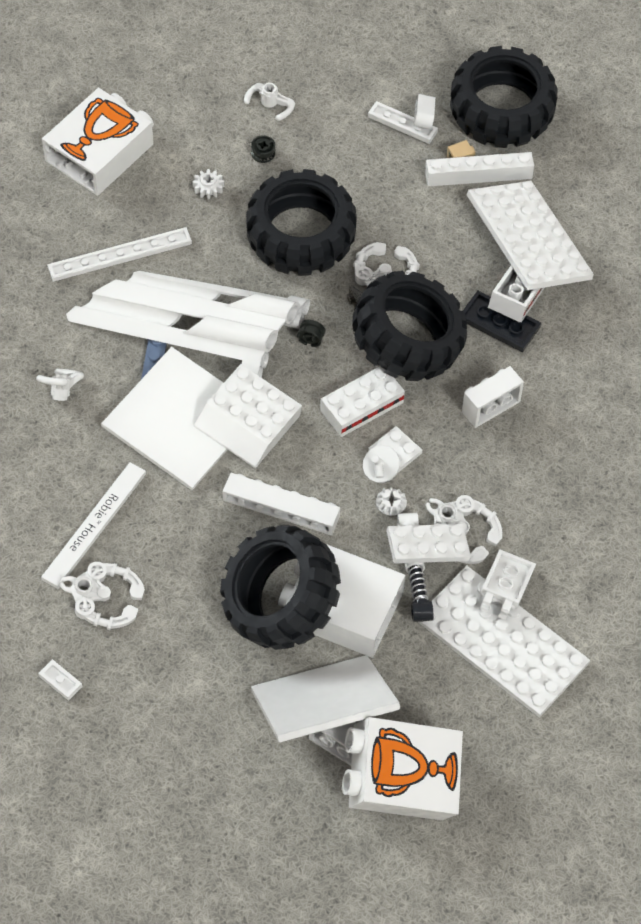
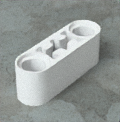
M418 94L415 104L414 126L431 130L435 114V97Z

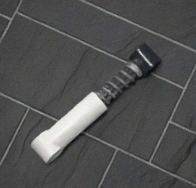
M417 512L397 514L398 526L419 525ZM405 563L406 572L410 576L412 598L414 599L413 603H411L412 621H433V604L426 595V584H424L425 579L423 578L425 564Z

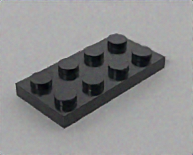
M477 290L463 310L467 324L523 353L540 329L541 322L527 315L522 322H518L488 308L491 297Z

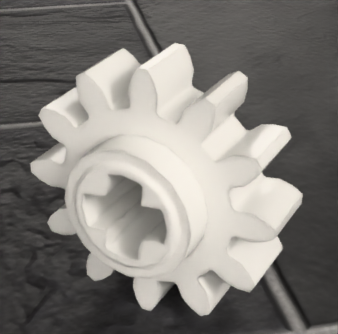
M207 169L206 173L200 171V176H194L193 188H195V194L200 193V198L207 195V198L210 199L211 195L217 197V192H223L224 180H222V175L217 176L216 170L210 173V170Z

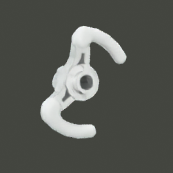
M256 83L248 89L244 96V103L249 104L251 96L257 91L260 93L261 103L265 107L270 108L277 104L287 106L285 111L276 115L275 119L277 121L289 116L295 107L294 100L281 95L278 92L277 86L273 83Z
M56 369L54 371L56 376L50 378L38 375L36 380L51 385L53 400L65 401L70 396V388L84 378V373L69 369Z

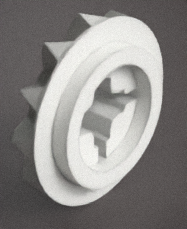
M391 486L389 489H383L378 493L376 505L383 514L393 516L404 511L407 500L405 493H402L400 489H393ZM390 496L395 500L392 506L388 501Z

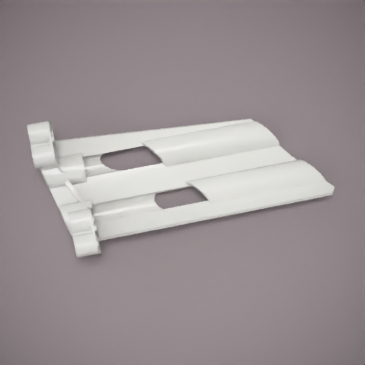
M136 271L133 272L132 277L128 281L116 279L94 291L89 303L82 307L74 306L66 315L69 322L242 360L243 366L262 378L263 368H266L269 359L268 352L277 341L278 331L282 326L300 329V325L304 321V315L308 313L310 300L293 295L285 298ZM221 294L242 298L231 304L215 301ZM182 315L202 319L188 330L171 327Z

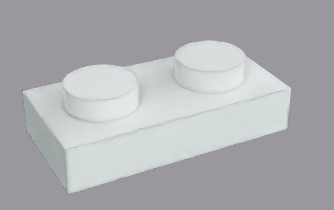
M53 659L38 673L42 680L68 701L82 688V683Z

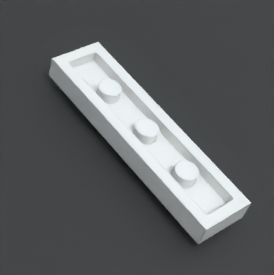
M377 101L368 112V118L428 144L431 143L438 132V128L432 126L431 130L414 126V117Z

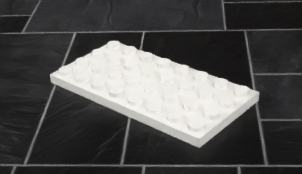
M532 181L468 190L467 196L527 290L593 279V272Z
M466 565L432 600L434 620L418 623L540 718L589 665L590 659L519 605L515 610L510 609L506 620L499 618L503 605L492 601L488 612L480 610L484 599L480 592L485 579Z

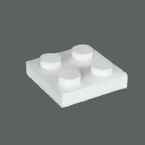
M397 426L368 448V452L376 446L393 448L400 459V469L398 472L422 454V449Z

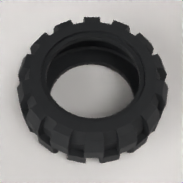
M502 46L490 47L487 52L480 50L472 54L468 61L465 60L457 69L451 86L450 107L459 127L466 135L469 133L473 134L475 141L484 145L486 142L494 143L495 148H507L508 144H515L518 147L527 144L531 137L536 139L552 122L556 110L558 88L548 66H543V62L533 53L527 55L521 48L511 47L510 50L502 49ZM492 85H509L523 91L531 101L516 109H498L484 103L476 93Z
M292 169L281 172L276 179L271 176L260 185V190L257 189L253 193L248 203V211L246 212L247 238L251 248L256 251V255L268 266L271 263L274 264L276 271L285 274L295 271L298 272V276L311 275L312 271L318 269L322 273L335 265V260L340 262L350 251V246L354 242L356 234V207L352 203V198L342 185L338 187V182L327 174L319 176L316 175L315 170L303 169V172L294 173ZM309 208L322 213L331 224L324 231L314 236L294 237L278 230L272 224V221L277 215L286 210Z
M404 271L391 272L371 282L357 302L352 320L355 341L360 350H365L366 359L374 366L379 365L384 368V373L394 378L399 375L403 376L406 381H420L423 378L426 380L431 379L449 369L465 346L467 320L464 311L459 310L460 302L453 293L448 294L444 290V285L435 279L433 282L426 279L424 274L411 272L407 275ZM386 311H400L414 316L428 328L434 341H419L404 335L393 326L388 319Z
M278 525L277 527L271 526L256 531V537H247L237 546L240 550L235 557L230 556L225 566L228 572L226 578L221 579L220 593L225 598L221 604L226 618L238 634L264 648L271 647L279 650L292 648L295 643L298 645L304 644L315 637L313 632L317 628L323 629L331 619L328 614L332 606L337 607L340 593L336 589V585L341 583L339 567L335 564V556L327 544L297 526ZM297 559L300 576L293 597L279 611L264 616L261 599L267 579L278 566L286 561Z

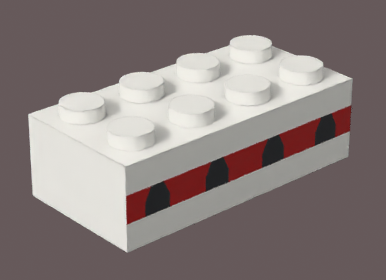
M511 265L493 290L488 308L518 322H522L544 288L527 290Z
M381 366L321 398L320 411L340 437L404 403V389L394 377L384 373L385 369Z

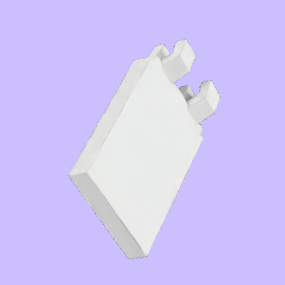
M499 550L480 592L481 596L484 597L480 610L488 612L492 601L503 605L499 618L506 620L510 609L515 610V608H518L536 564Z

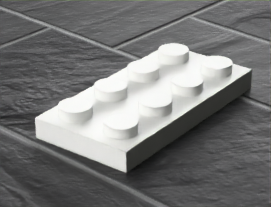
M463 524L388 526L386 530L394 563L469 561L471 558Z

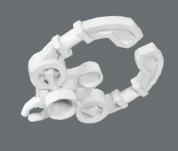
M376 242L369 244L356 253L357 259L354 261L353 267L357 284L368 286L378 277L386 276L392 272L389 264H381L373 272L363 262L370 255H385V243ZM397 246L394 250V257L408 263L407 268L410 269L406 270L405 274L417 272L420 264L417 262L414 254L406 247Z
M461 495L456 501L443 503L438 499L430 498V503L438 505L437 509H432L430 503L425 504L427 510L434 516V525L463 524L466 535L470 525L464 516H468L472 512H475L476 515L481 513L488 518L486 522L491 526L486 541L496 546L502 539V527L496 516L497 513L495 511L491 512L484 503L473 500L470 496ZM443 513L449 514L450 517H445ZM479 546L470 553L471 558L469 561L458 562L465 564L480 563L486 559L489 552L485 547Z
M93 562L88 566L87 571L77 578L73 576L62 577V582L68 580L72 582L71 587H66L62 582L59 586L64 591L72 593L75 600V614L77 617L85 619L96 627L100 625L107 627V630H111L132 623L136 619L138 608L127 605L120 617L114 618L111 616L109 620L101 618V613L94 612V602L107 601L111 594L110 589L101 582L105 580L106 575L114 577V574L124 576L123 580L131 584L129 591L131 599L142 600L145 591L142 581L129 567L122 568L117 566L116 563ZM84 586V587H87L88 589H87V590H81L79 587Z

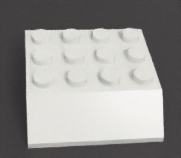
M240 364L206 403L194 427L256 469L300 417L302 405Z

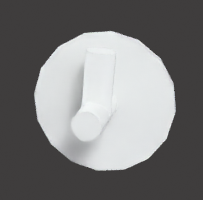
M388 446L372 448L367 452L363 460L364 473L370 480L376 483H385L392 480L400 469L398 454L393 448Z

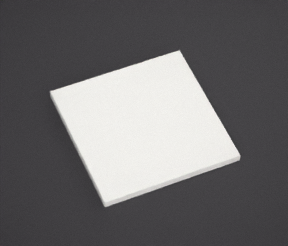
M171 347L101 423V427L187 488L193 490L227 451L226 448L194 427L206 403L223 385V382Z
M367 655L251 686L252 693L278 742L400 709L399 701Z

